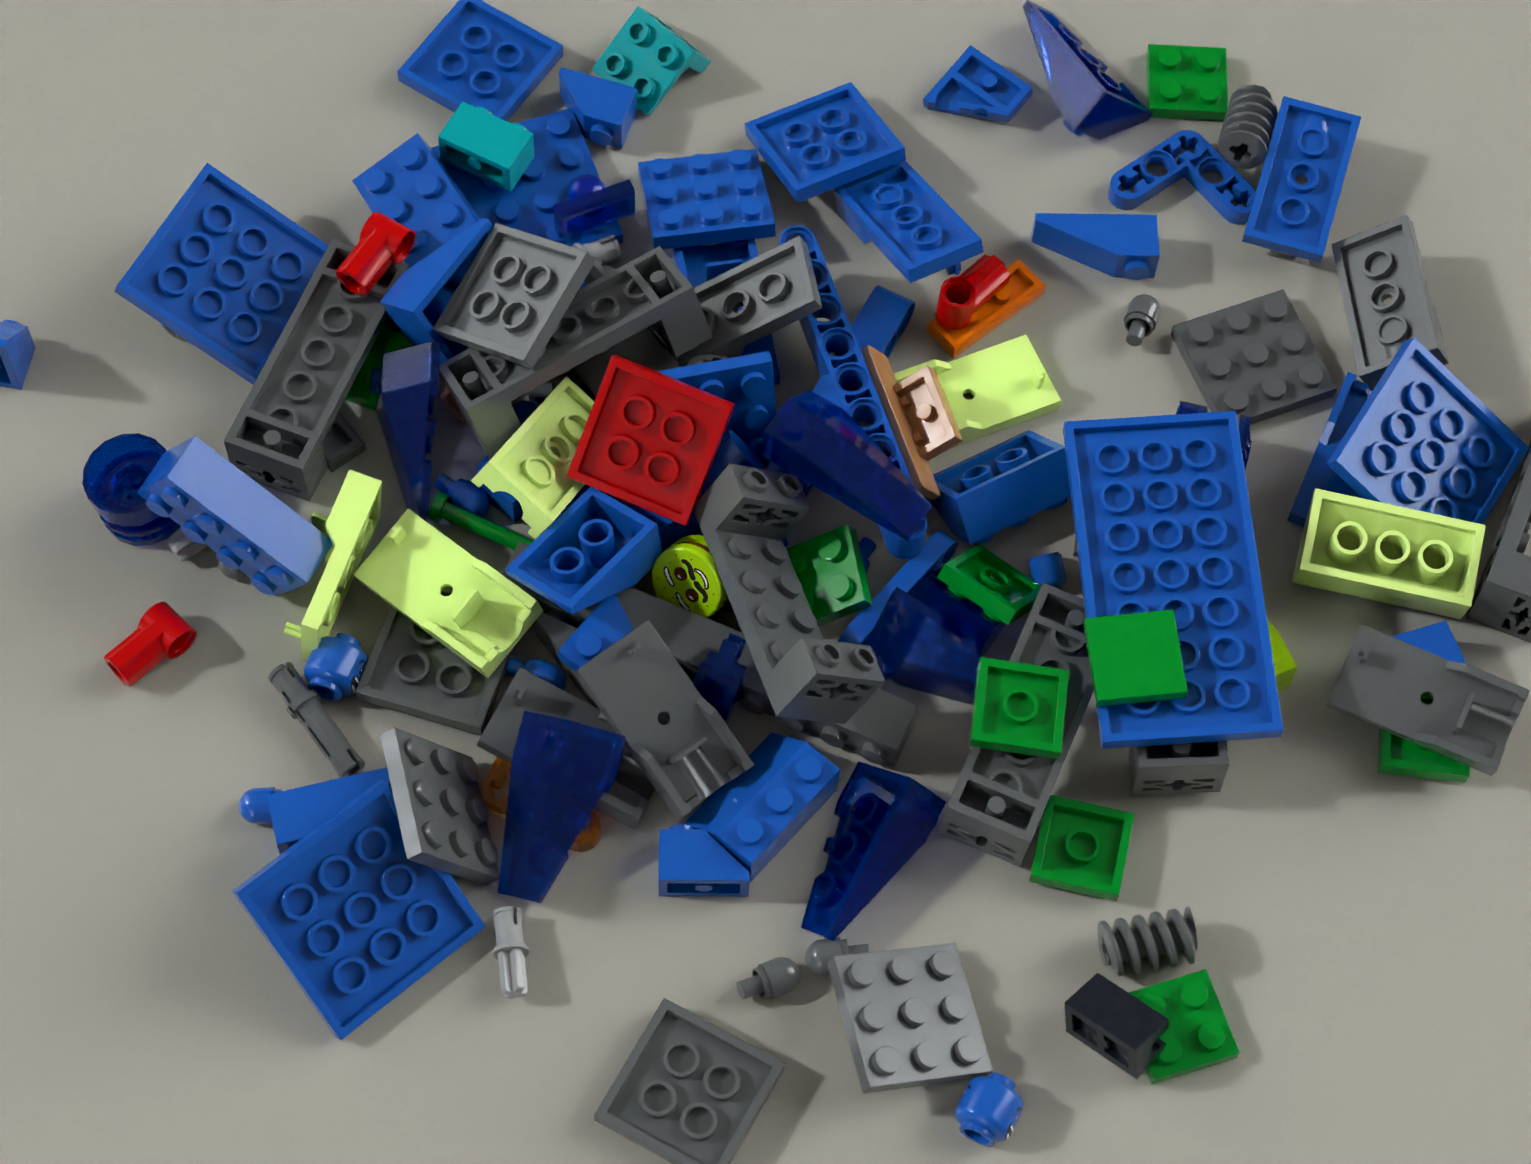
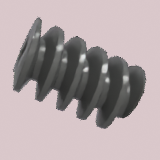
M1245 85L1238 88L1231 95L1217 144L1218 151L1223 159L1234 167L1252 169L1260 166L1265 161L1278 115L1277 106L1273 102L1270 92L1265 87Z
M1189 906L1185 908L1183 916L1175 908L1168 910L1166 919L1158 911L1152 912L1149 916L1148 924L1140 914L1132 917L1130 926L1122 917L1115 919L1113 929L1110 928L1106 921L1098 922V942L1102 960L1106 967L1108 965L1113 966L1118 977L1124 974L1125 962H1130L1136 974L1141 973L1143 959H1148L1154 971L1159 970L1161 956L1166 957L1171 968L1177 966L1178 953L1184 954L1189 965L1195 963V954L1198 947L1194 918Z

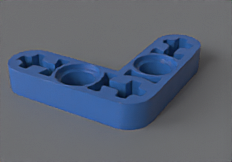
M1192 130L1177 132L1117 171L1110 181L1108 199L1111 204L1122 210H1132L1184 177L1224 219L1234 224L1247 223L1256 193L1255 189L1223 159L1202 135ZM1181 147L1185 150L1194 149L1193 154L1190 151H1185L1179 155ZM1150 164H1161L1167 169L1168 173L1164 176H1154L1148 172L1146 167ZM1206 171H1216L1222 175L1224 180L1213 184L1204 179L1203 173ZM1135 185L1133 194L1129 190L1120 191V186L1124 189H1129ZM1233 200L1238 204L1244 201L1247 203L1246 208L1241 204L1235 207L1232 205Z

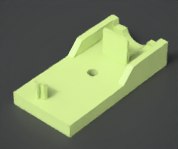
M1027 335L950 362L933 359L894 373L898 383L927 365L936 371L963 439L962 442L953 447L1060 409L1062 401ZM971 393L974 398L970 400L965 399L963 394Z
M567 376L471 480L478 488L484 484L493 493L503 491L514 496L519 501L523 510V517L521 519L531 527L527 533L535 540L554 522L585 485L566 476L594 401Z
M350 469L329 517L315 512L311 515V524L328 536L333 545L325 556L326 568L301 626L286 622L284 634L301 639V659L308 660L311 652L318 649L321 638L330 636L355 578L353 574L361 564L380 519L382 481Z
M409 508L353 574L360 583L487 678L492 675L543 612L536 599L490 565L476 559ZM445 587H452L453 589L449 596H442V590Z

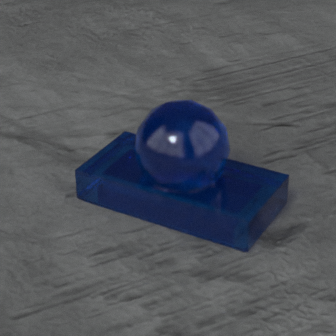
M584 174L572 180L567 191L568 200L553 205L554 227L559 238L564 239L633 215L635 213V189L630 179L606 187L599 177Z

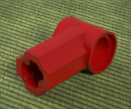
M381 212L373 213L361 230L359 243L336 270L337 279L358 296L360 294L367 295L392 263L399 264L407 258L415 242V231Z
M984 254L960 276L945 280L940 288L935 311L937 322L948 330L955 331L967 327L971 321L972 314L1009 283L1010 274L1005 268L1004 262L995 255L988 256Z
M159 602L144 613L138 623V629L103 658L115 676L124 685L126 684L131 687L166 657L174 659L185 653L195 641L197 632L167 602Z

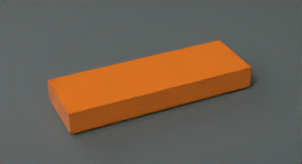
M1020 259L1006 268L1010 274L1009 283L972 314L971 321L967 327L955 331L948 330L942 327L936 318L927 324L926 332L953 359L1045 293L1046 285Z

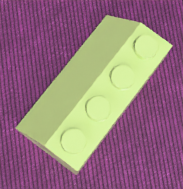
M1315 488L1299 543L1292 583L1461 619L1472 606L1486 525Z

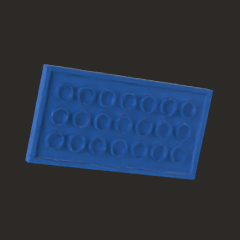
M1236 411L1064 422L1063 436L1085 617L1092 618L1174 610L1188 689L1186 698L1096 706L1101 749L1281 737L1284 730Z

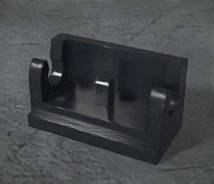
M1098 972L1064 1003L1066 1032L1135 1079H1138L1143 1074V1070L1161 1054L1166 1046V1043L1159 1039V1037L1169 1028V1019Z

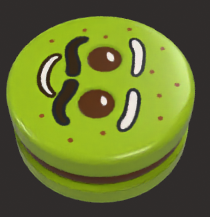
M688 535L682 537L663 551L656 559L652 569V583L659 599L705 618L714 615L730 601L704 536Z

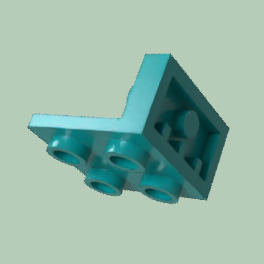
M637 6L595 63L593 71L602 79L637 88V108L644 114L651 115L683 71L686 72L690 67L702 74L711 61L658 17Z

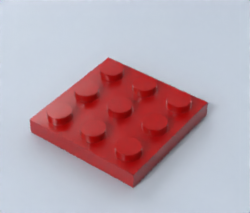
M613 355L609 361L566 477L686 526L689 524L735 403L618 355Z

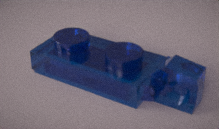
M732 633L729 634L727 639H723L718 653L713 651L708 653L706 659L700 663L693 681L700 695L718 711L726 724H728L745 679L744 674L747 668L738 663L746 640Z

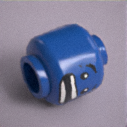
M337 633L335 637L325 636L321 638L318 649L311 652L304 668V676L309 682L308 687L316 690L322 698L331 701H339L341 697L353 695L368 662L365 652L359 648L360 642L353 636L345 633Z
M991 1073L989 1077L976 1076L968 1082L955 1109L956 1120L960 1123V1132L968 1139L985 1146H992L994 1142L1007 1140L1011 1136L1024 1106L1022 1098L1014 1090L1016 1084L1008 1077L999 1073Z

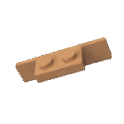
M867 345L861 349V352L916 493L919 492L934 500L940 497L941 494L928 461L963 441L936 371L927 365L897 383L886 355Z

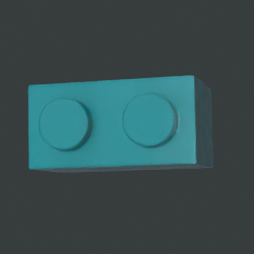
M463 101L438 136L440 159L510 192L535 157L533 133L529 132L521 124L509 123L494 116L483 107H474Z

